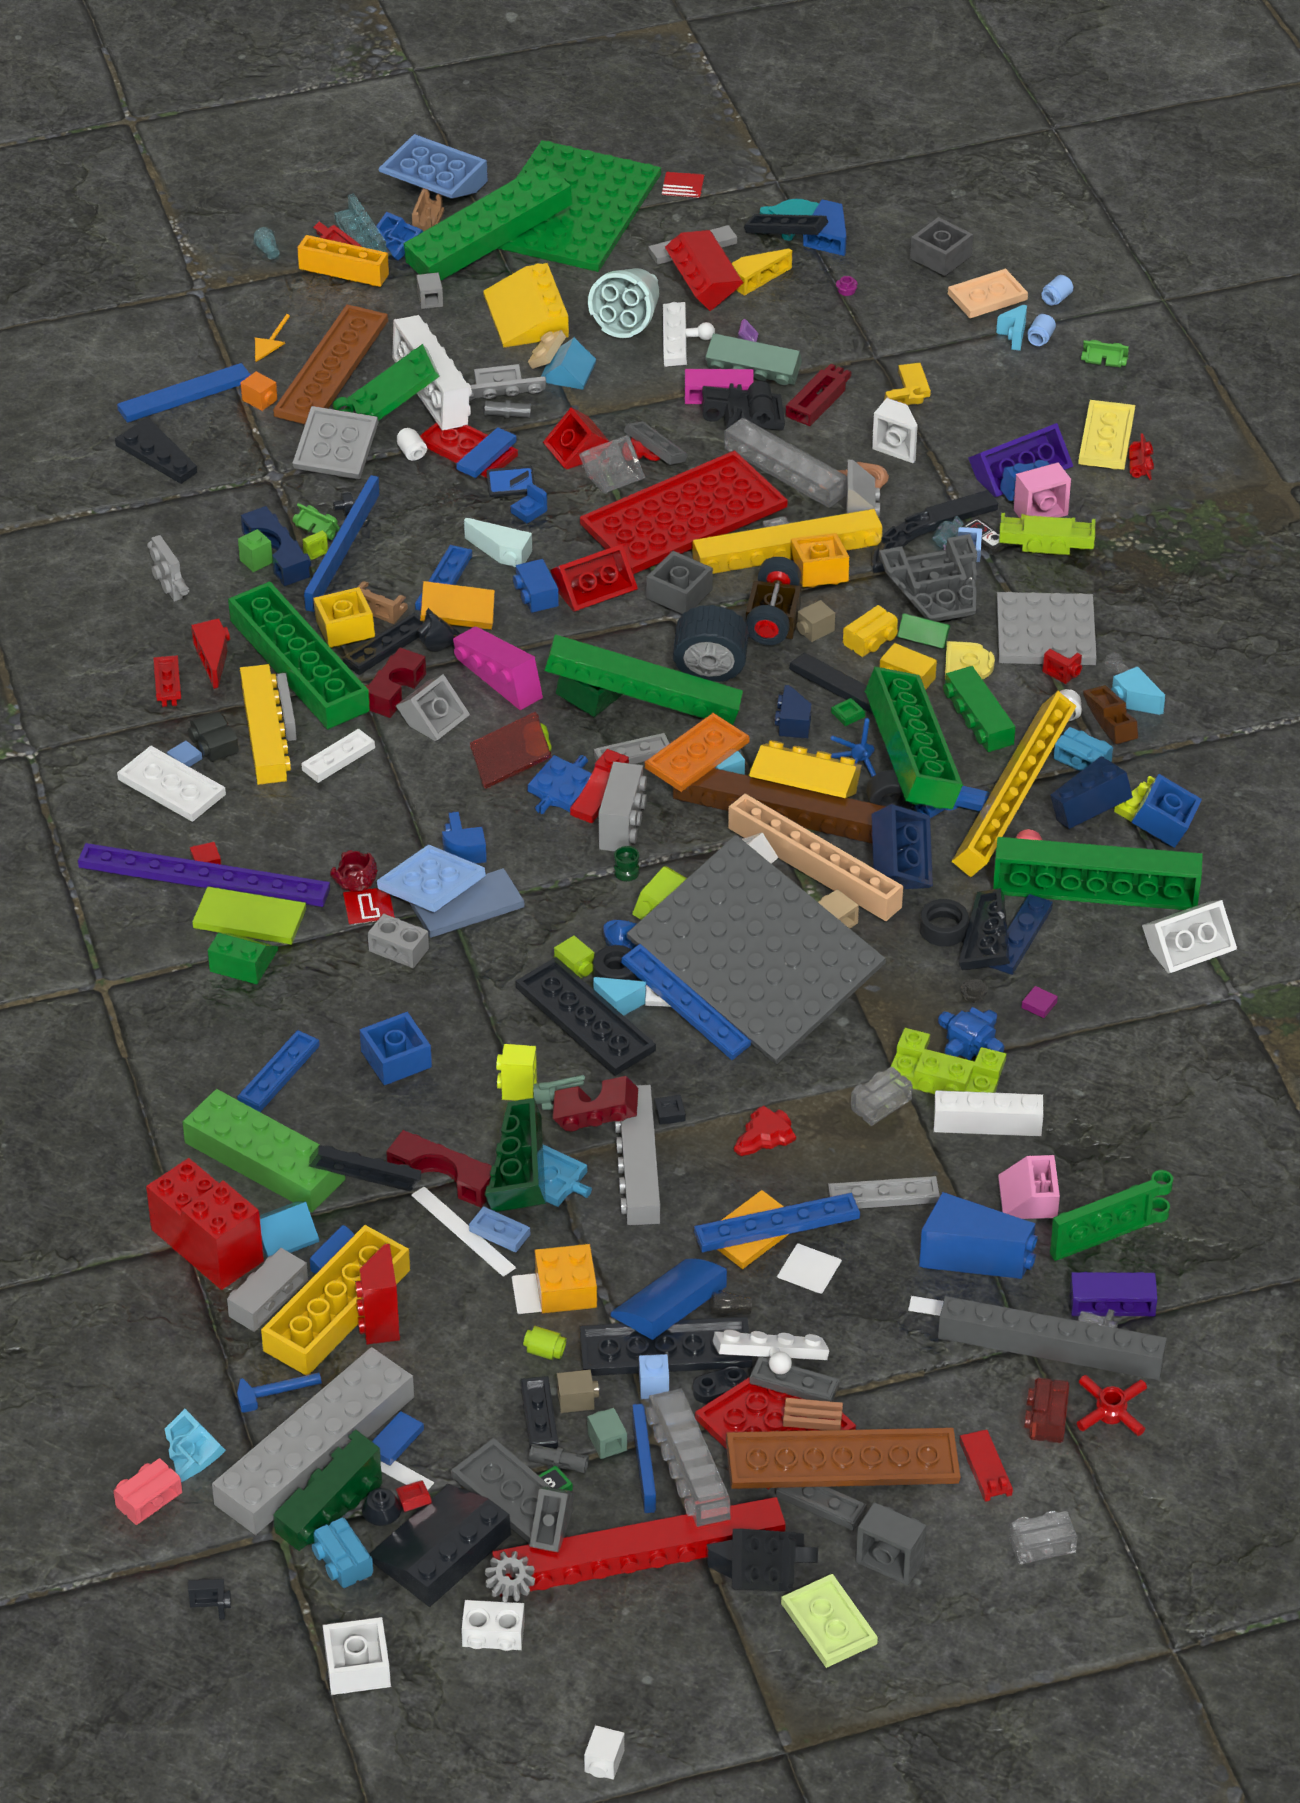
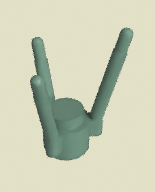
M580 1075L552 1082L535 1083L534 1098L536 1103L542 1104V1110H554L552 1101H554L555 1091L584 1085L583 1080H585V1076Z

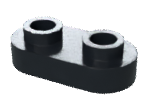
M728 1367L701 1375L693 1383L694 1398L701 1403L708 1404L748 1378L747 1373L739 1367Z

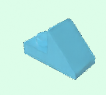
M1021 305L1000 314L997 318V334L1008 335V340H1012L1011 350H1021L1026 325L1027 305Z

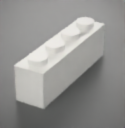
M935 1091L934 1132L1041 1136L1043 1095Z

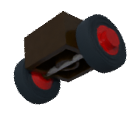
M771 557L766 559L759 568L758 581H753L746 609V623L749 636L760 644L775 645L782 642L785 638L793 639L798 611L801 607V586H799L801 571L798 565L788 558Z

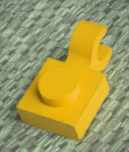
M914 385L910 387L909 391L907 388L886 391L884 400L889 398L906 405L921 404L924 401V394L916 395L920 393L921 387L920 385Z

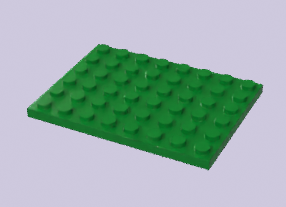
M541 140L516 178L545 162L571 185L573 204L503 244L498 249L599 272L661 176V167Z

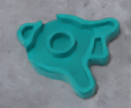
M790 199L775 206L761 207L760 214L812 215L819 203L804 199ZM782 234V238L788 241L792 240L795 234Z

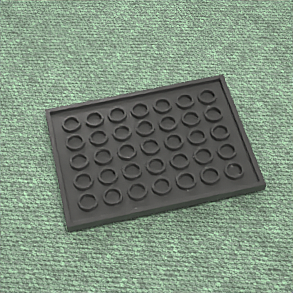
M737 835L729 840L627 932V938L636 946L641 944L670 971L744 1034L753 1046L776 1065L886 963L885 957Z

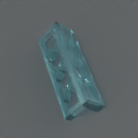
M349 194V209L334 213L338 226L362 247L386 252L385 239L355 194Z

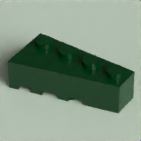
M535 1098L508 1102L501 1128V1140L496 1148L495 1164L492 1165L490 1172V1184L485 1192L490 1208L495 1212L546 1204L542 1118Z
M356 1429L348 1436L352 1441L343 1450L338 1447L331 1454L333 1460L323 1471L318 1468L311 1475L307 1487L304 1490L299 1487L273 1514L275 1533L298 1551L314 1543V1532L316 1529L325 1525L329 1526L331 1522L340 1519L349 1510H354L360 1501L367 1497L371 1491L380 1488L382 1484L380 1448Z

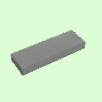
M286 673L277 674V690L279 692L286 739L288 741L296 740L295 719Z
M665 733L596 748L594 749V756L598 760L606 749H610L628 756L629 764H636L648 760L670 743Z

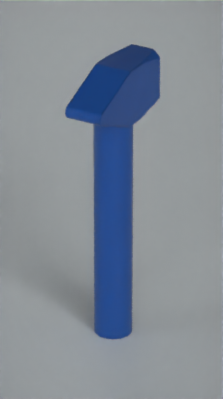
M320 1373L253 1388L242 1378L240 1379L237 1391L241 1412L244 1413L258 1409L256 1398L322 1384Z

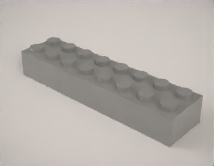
M371 1347L212 1483L214 1505L253 1534H258L274 1520L273 1514L299 1487L303 1490L307 1487L311 1475L318 1468L323 1471L333 1460L331 1454L338 1447L343 1450L352 1441L348 1436L355 1429L368 1438L414 1398L413 1375Z

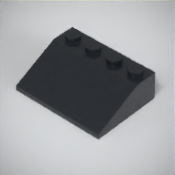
M450 1484L431 1499L432 1503L424 1505L369 1553L374 1565L428 1607H431L511 1535L509 1513L489 1498Z

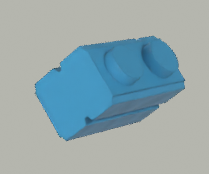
M1069 727L1064 732V735L1055 743L1054 759L1082 771L1100 756L1112 762L1113 747L1103 740L1100 741L1089 736L1084 731H1078Z
M342 1517L331 1522L329 1526L325 1525L315 1530L312 1550L318 1560L323 1559L325 1561L327 1574L332 1581L337 1579L341 1587L346 1588L355 1584L357 1580L361 1581L372 1575V1558L345 1518Z

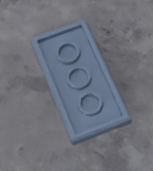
M504 868L485 874V877L436 912L410 903L421 924L428 931L429 937L432 938L523 908L524 900Z

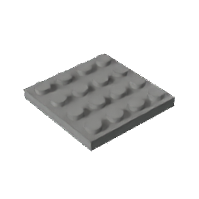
M997 592L999 663L1043 664L1044 653L1052 649L1069 659L1076 653L1082 655L1081 665H1096L1093 594Z

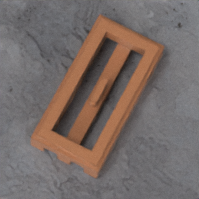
M786 1398L783 1426L818 1430H840L843 1403Z

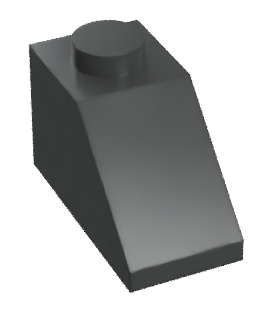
M549 1486L539 1489L530 1547L559 1552L571 1518L574 1491Z

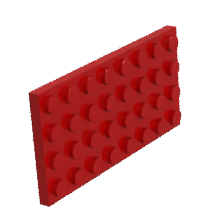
M734 450L580 516V524L605 549L622 544L632 573L635 574L661 563L672 551L681 554L693 549V540L725 535L787 507L788 500Z

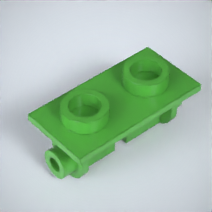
M1084 340L1081 360H1084L1085 363L1101 365L1102 358H1106L1105 366L1121 368L1127 364L1129 346H1124L1120 343L1107 344L1098 340Z
M299 503L297 504L300 513L295 514L292 519L295 526L310 532L315 525L312 530L313 534L323 530L327 534V540H332L335 537V531L338 532L340 530L337 524L338 520L330 514L323 515L310 505L306 507Z

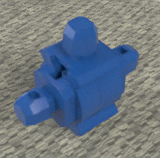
M974 1007L971 1008L970 1012L961 1011L957 1015L949 1012L940 1014L938 1023L948 1030L947 1039L949 1041L945 1048V1054L955 1057L960 1055L971 1061L973 1056L978 1055L981 1047L1003 1052L1004 1044L995 1038L996 1029H994V1025L997 1021V1014L992 1010L982 1013Z

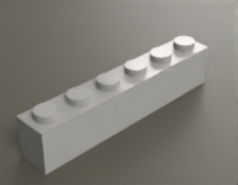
M636 1085L639 1088L637 1116L626 1118L624 1121H615V1132L621 1133V1137H616L617 1153H622V1157H618V1173H624V1177L619 1178L620 1194H625V1198H621V1214L627 1215V1225L660 1224V1199L651 1085Z

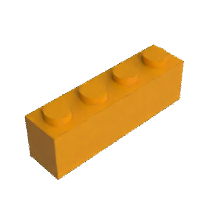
M306 235L298 246L299 269L379 287L382 286L389 275L387 252Z

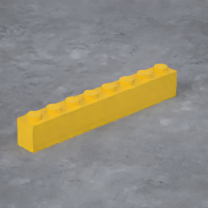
M875 509L696 539L693 540V560L712 567L713 574L761 566L766 559L771 557H785L794 560L791 539L837 533L846 551L876 546L882 540V524Z

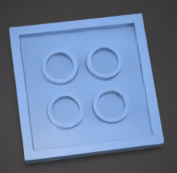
M427 845L378 879L377 885L378 889L429 911L436 912L485 877V867Z

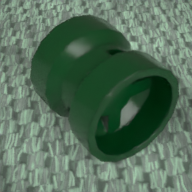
M631 846L619 847L614 853V874L621 881H633L639 876V852Z

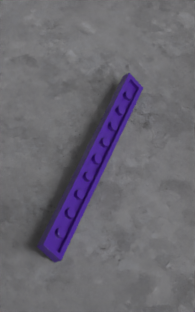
M85 843L78 859L79 868L202 888L214 887L304 902L308 905L324 907L330 891V882L88 843Z

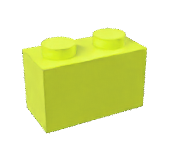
M504 1044L503 1054H498L496 1065L497 1070H501V1073H498L497 1088L502 1089V1100L517 1101L534 1098V1084L537 1083L536 1046Z

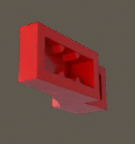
M606 749L596 761L595 768L583 791L571 806V816L589 823L595 821L599 816V810L613 762L629 764L628 756Z

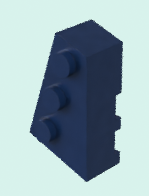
M1100 756L1050 795L1057 821L1069 829L1133 798L1127 772L1103 756Z

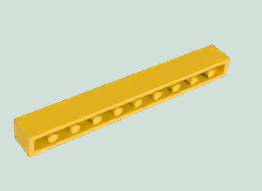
M1059 691L1041 705L952 860V863L970 877L976 874L990 860L997 847V837H1003L1076 708V705Z

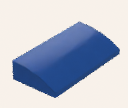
M685 1259L611 1311V1317L653 1340L727 1287V1269L706 1260Z

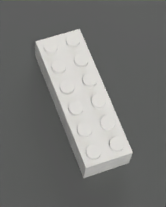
M419 315L395 319L393 323L392 355L394 361L398 362L412 350L423 344L428 349L440 377L417 393L442 430L468 425V416L471 414L469 397L472 395L470 384L466 383L463 379L462 373L456 369L453 360L449 359L444 347L440 346L436 336L430 332L427 323H424Z

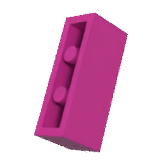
M685 369V404H702L703 386L729 388L730 383H733L735 388H737L738 384H741L742 390H748L749 386L753 383V369Z

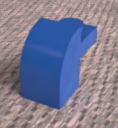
M459 812L449 813V823L445 824V831H442L443 851L475 864L486 862V843L483 828L462 829Z

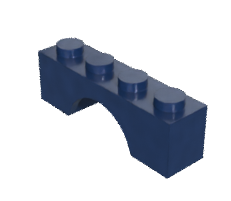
M267 506L241 515L243 535L258 529L271 541L272 548L277 550L272 555L273 570L284 586L310 577L309 567H311V560L308 554L302 552L298 542L290 537L285 526L282 527L275 513L272 514Z

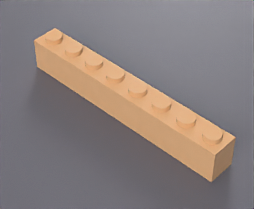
M747 794L742 795L729 806L728 828L744 838L763 833L779 859L834 891L838 889L872 914L887 921L902 908L903 885Z

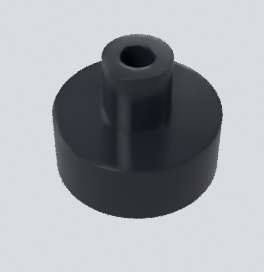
M351 492L341 493V500L333 501L334 510H343L344 516L349 514L354 505Z

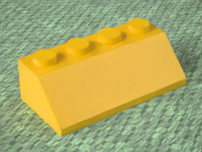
M769 740V744L766 743L760 746L749 775L754 778L847 798L856 794L862 765L856 764L853 758L841 757L838 760L831 758L832 754L817 751L816 754L807 753V748L793 746V749L783 747L784 743Z

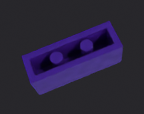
M1072 1272L1070 1283L1072 1316H1155L1157 1306L1155 1273Z

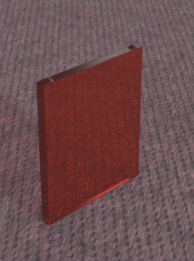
M536 711L470 743V748L473 751L482 779V785L485 789L552 757L539 721V715Z

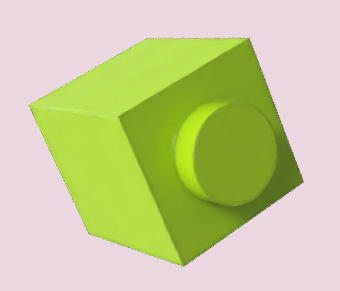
M572 936L554 947V958L557 957L580 978L588 976L593 971L594 951L577 937Z

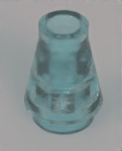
M267 227L259 228L254 233V243L269 259H275L279 256L280 251L277 247L274 232Z

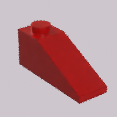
M219 618L191 625L194 647L214 689L219 687L228 652L227 641H230L228 628L222 626Z

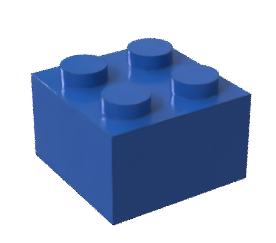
M1158 774L1146 791L1132 819V823L1175 848L1188 830L1202 799Z
M408 1012L360 1029L361 1052L383 1085L432 1067L431 1045Z

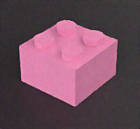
M1059 462L1016 474L1014 511L1019 518H1021V514L1058 518L1068 515L1071 478Z

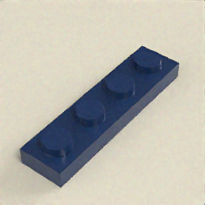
M1031 894L1028 895L1007 929L1010 964L990 966L991 968L1013 975L1050 914L1053 906L1052 901Z

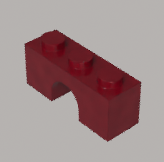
M401 647L394 655H391L387 664L376 673L372 682L366 685L369 692L370 711L391 718L398 709L396 705L402 701V686L415 689L426 675L425 656Z
M627 1076L602 1081L601 1093L593 1101L579 1086L557 1090L554 1095L553 1120L565 1131H576L583 1127L600 1126L602 1123L624 1121L626 1118L636 1117L639 1088Z

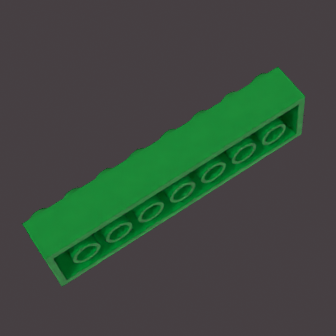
M544 162L403 243L406 262L419 275L439 273L441 281L573 204L571 185Z
M270 581L228 599L230 621L277 674L286 673L288 686L327 730L370 711L367 687Z
M874 667L865 693L905 800L915 805L925 804L937 809L947 808L953 810L963 784L920 675Z
M997 837L993 889L1001 888L1005 896L1028 897L1031 894L1043 899L1186 910L1198 906L1203 853Z

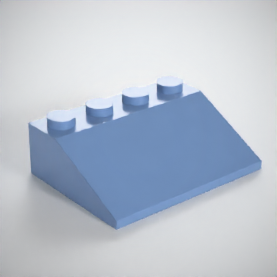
M415 134L379 167V172L449 198L476 193L488 181L487 160Z

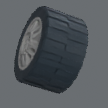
M702 605L684 612L677 621L673 661L676 663V667L683 673L715 682H724L736 677L738 673H741L746 663L749 635L747 623L736 612L722 606Z

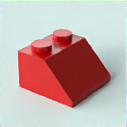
M571 407L543 443L565 469H570L596 460L610 441L589 416Z

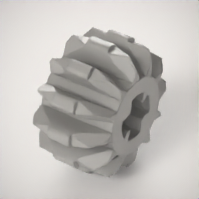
M503 1551L500 1554V1560L492 1558L490 1560L491 1567L485 1570V1575L488 1577L486 1587L493 1588V1597L503 1594L502 1600L504 1602L508 1601L509 1596H512L518 1602L520 1600V1593L526 1596L529 1595L530 1589L528 1586H533L535 1583V1578L531 1576L534 1574V1567L526 1566L528 1563L527 1556L518 1560V1553L516 1551L512 1553L511 1558H508L507 1554ZM510 1573V1576L515 1577V1579L510 1580L509 1576H505V1574Z

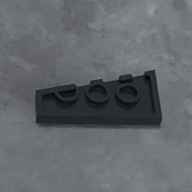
M148 417L115 438V445L180 484L197 473V465Z
M1001 888L979 891L976 894L959 959V965L962 970L1010 964L1005 898Z

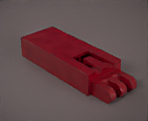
M830 364L825 370L821 369L786 405V417L811 426L846 390V382L850 379L852 372L849 370L844 371V368L841 367L836 369L834 364Z

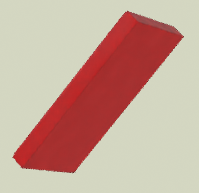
M437 422L420 435L427 449L455 463L459 462L488 436L468 425L442 430ZM511 446L480 475L487 478L488 469L504 468L518 456V449Z

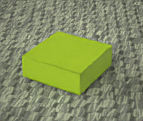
M323 530L303 539V552L308 554L310 560L327 553V534Z

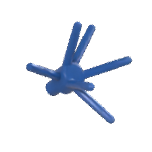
M866 718L864 720L861 743L854 744L836 736H831L832 741L852 748L851 751L832 753L831 758L852 756L855 759V763L864 760L871 777H873L876 773L869 758L874 753V746L867 744L869 719Z

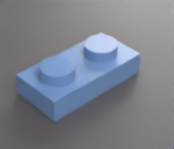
M484 1206L469 1224L470 1232L513 1252H517L530 1236V1227Z

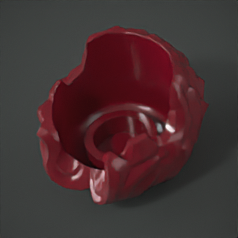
M348 850L341 854L339 867L337 870L336 867H332L330 876L344 890L364 891L376 879L378 872L377 863L371 853L362 854L360 851Z

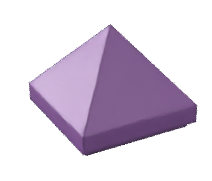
M743 319L737 338L756 342L758 332L747 320Z

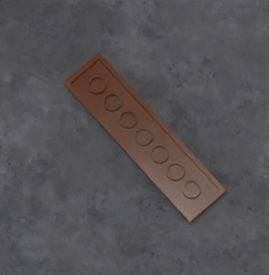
M347 304L273 409L274 417L306 424L311 406L328 409L388 322V314Z
M954 1428L727 1432L726 1434L731 1489L959 1484L961 1478Z

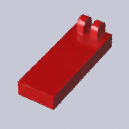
M178 655L153 657L157 701H162V707H167V700H172V706H177V699H181Z
M988 1430L960 1435V1445L984 1501H990L991 1497L1006 1494L1007 1497L1012 1496V1485Z

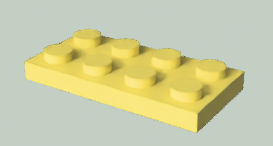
M1090 400L1078 464L1125 470L1135 405Z

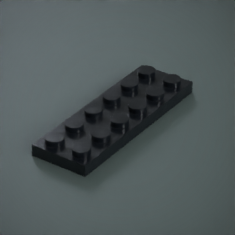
M557 957L516 980V989L615 1076L656 1051V1043Z
M748 1317L679 1320L653 1340L624 1323L581 1325L583 1370H591L592 1376L638 1374L639 1356L664 1354L668 1356L669 1372L714 1370L728 1367L752 1368V1356L719 1354L713 1343L714 1332L735 1330L739 1333L749 1334Z

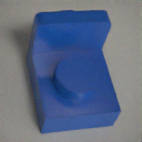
M530 483L527 485V496L511 505V513L525 523L531 522L547 511V493Z

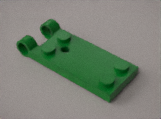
M421 344L348 398L340 397L336 399L333 403V409L339 410L342 406H347L339 411L351 413L356 411L357 414L378 417L379 421L440 377L428 349Z
M1165 1170L1155 1171L1150 1181L1134 1185L1127 1190L1053 1217L1050 1255L1057 1261L1150 1224L1166 1221L1169 1217L1170 1204L1166 1199L1156 1196L1167 1195L1172 1191V1174ZM1158 1181H1163V1182H1166L1167 1184H1159V1183H1157V1182H1158ZM1160 1208L1164 1211L1158 1212L1153 1209Z

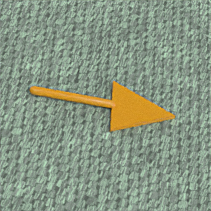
M289 314L285 315L269 339L255 337L256 362L285 344V342L274 339L289 319Z

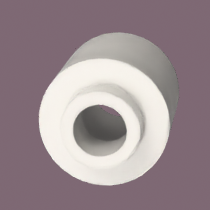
M404 428L398 433L397 444L407 459L416 461L425 455L427 446L415 430Z

